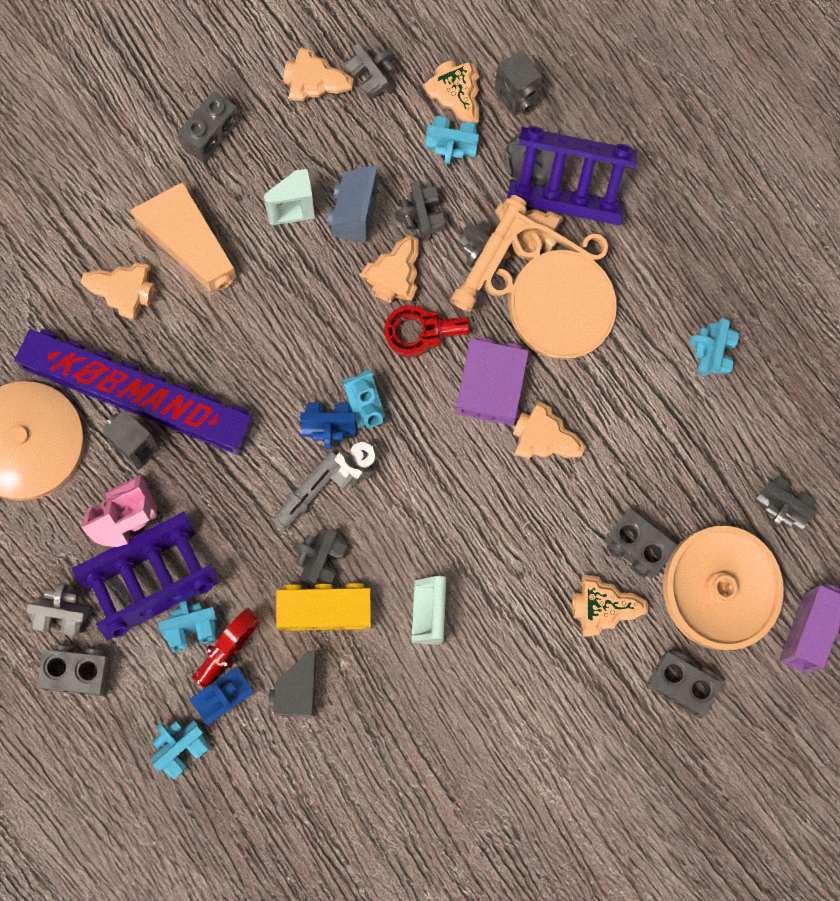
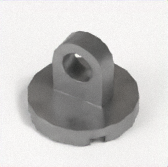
M520 134L509 141L504 153L505 169L511 177L513 176L516 179H520L527 147L518 145ZM538 149L531 179L532 183L543 185L549 182L556 152Z

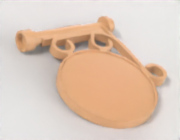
M511 195L504 202L507 210L495 232L488 239L465 283L460 289L454 291L450 302L456 307L470 312L476 302V291L478 292L484 283L486 291L492 296L498 297L509 294V313L514 329L522 341L532 350L545 357L559 360L574 359L588 354L600 346L607 338L616 317L617 306L613 285L605 271L595 262L606 255L608 243L602 235L591 234L582 240L579 247L550 228L537 224L524 216L526 201L516 195ZM527 230L539 231L571 251L554 250L540 255L541 240L536 233H532L529 235V238L534 243V251L527 253L522 250L516 235ZM589 240L599 243L601 248L599 255H593L583 249L587 246ZM510 244H512L515 253L520 258L531 260L519 271L513 284L512 277L506 270L499 269L496 271ZM495 271L497 275L502 276L505 280L506 285L503 290H496L491 284Z

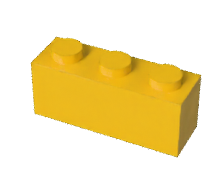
M361 583L346 584V589H333L332 584H317L315 589L302 590V585H284V590H276V628L278 631L371 629L370 588H364V584Z

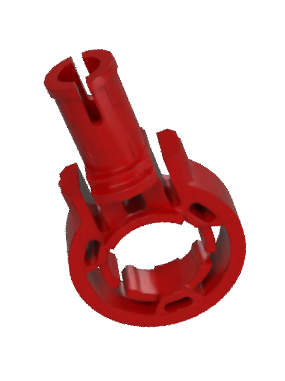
M407 305L397 308L388 316L384 326V335L388 345L396 354L402 357L413 358L426 353L430 347L441 346L440 340L444 339V337L470 335L468 316L441 319L439 318L438 311L426 312L418 306ZM401 316L404 321L415 320L423 326L419 339L414 343H405V349L393 343L396 340L399 346L402 347L403 345L402 341L397 337V330L401 325L399 320Z
M250 608L242 611L226 628L223 634L218 637L215 647L210 645L207 647L208 657L197 672L193 674V680L203 688H206L222 668H231L233 662L230 659L243 648L244 643L259 625L261 617Z

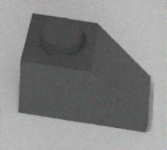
M308 651L275 682V689L269 690V708H274L275 716L313 717L316 672L315 651Z

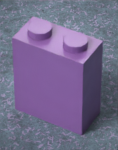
M478 337L476 340L470 339L455 414L513 426L529 350H525L521 345L506 343L505 345L495 344L493 340L484 337Z
M824 584L803 594L779 662L807 674L825 668L840 626L839 588Z

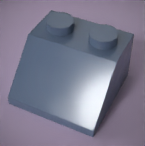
M371 165L343 172L341 182L336 181L333 199H337L335 209L330 208L327 225L331 226L332 237L363 243L367 242L378 191L377 166Z

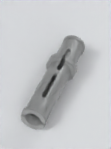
M333 452L328 453L294 493H289L286 497V503L270 518V521L281 531L285 532L301 512L305 513L307 511V505L331 479L329 476L339 465L334 461L337 455Z

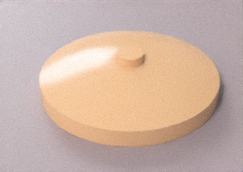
M30 381L0 386V497L14 501H29L45 497L61 488L73 476L81 462L85 447V432L82 420L72 403L62 393L48 385Z
M715 526L689 535L672 552L663 577V595L671 619L687 638L709 649L736 650L756 643L770 631L781 611L784 587L779 565L772 552L760 539L740 528Z

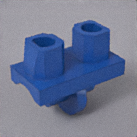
M308 402L305 412L300 414L301 436L313 437V441H324L325 449H331V441H343V437H356L355 413H352L349 403L335 404L334 413H323L322 404L319 402Z
M236 666L189 700L205 724L209 726L255 692Z

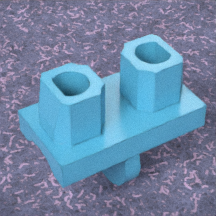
M436 116L432 125H428L425 148L435 149V154L445 155L444 164L450 165L452 157L463 159V155L476 156L479 134H476L475 123L462 122L459 131L449 129L450 120L446 117Z
M721 318L718 323H709L706 328L700 329L699 335L690 337L689 345L696 349L695 357L700 358L697 374L702 376L712 373L725 375L732 371L733 358L725 356L723 353L725 348H735L738 343L739 333L729 328V320Z
M368 369L356 377L341 380L352 413H355L356 426L360 428L365 425L369 429L382 424V418L385 417V413L371 371Z
M187 600L180 602L181 608L170 610L171 619L158 622L159 630L164 639L167 640L172 652L188 648L186 635L197 632L201 644L217 640L216 626H219V620L214 608L210 607L202 610L200 602L189 605Z
M194 720L184 729H182L177 721L168 729L160 723L156 726V729L161 735L152 742L159 750L150 759L158 772L162 769L166 774L175 779L186 768V765L177 755L187 748L195 758H198L209 747L202 736L203 732L200 726Z

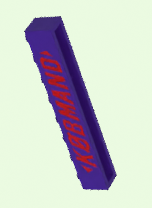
M29 329L14 360L20 369L240 456L254 424L252 417L249 416V412L246 409L233 405L232 408L221 405V400L205 394L204 397L193 393L194 390L184 384L178 383L177 386L166 383V379L156 373L150 372L148 376L138 372L139 368L131 363L123 361L120 365L111 361L112 358L103 352L95 351L93 354L85 351V347L75 341L68 340L67 343L57 340V336L50 331L41 329L40 332Z

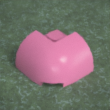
M139 475L104 493L107 498L95 509L93 506L87 508L81 528L94 542L103 546L118 547L128 544L130 530H139L148 521L157 517L155 501L143 477Z

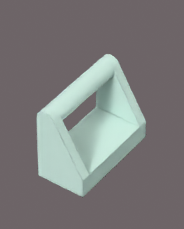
M308 169L294 171L265 193L264 201L268 221L271 225L315 219Z
M434 576L415 580L411 643L443 644L447 577Z

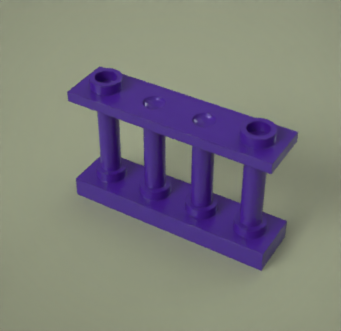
M536 126L521 127L518 145L527 147L520 179H510L507 198H510L511 195H516L526 201L527 207L616 225L621 224L623 201H618L617 196L625 166L636 167V149H632L625 144L611 145L546 132L544 129ZM538 149L556 152L549 183L546 186L531 182ZM567 155L584 158L578 187L574 192L560 188ZM596 160L613 164L604 197L593 196L588 193Z
M184 511L130 538L128 544L113 547L71 568L75 578L85 591L91 588L94 590L106 617L97 622L96 626L107 641L123 636L129 629L197 594L208 592L214 585L220 583L211 565L204 568L201 567L188 541L196 533ZM177 545L191 574L174 583L160 554ZM149 560L163 589L145 597L132 568ZM121 574L134 604L117 612L104 583L106 580Z

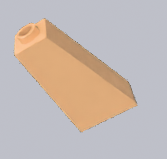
M183 183L131 209L136 224L210 292L216 289L223 290L229 287L233 280L236 279L234 267Z

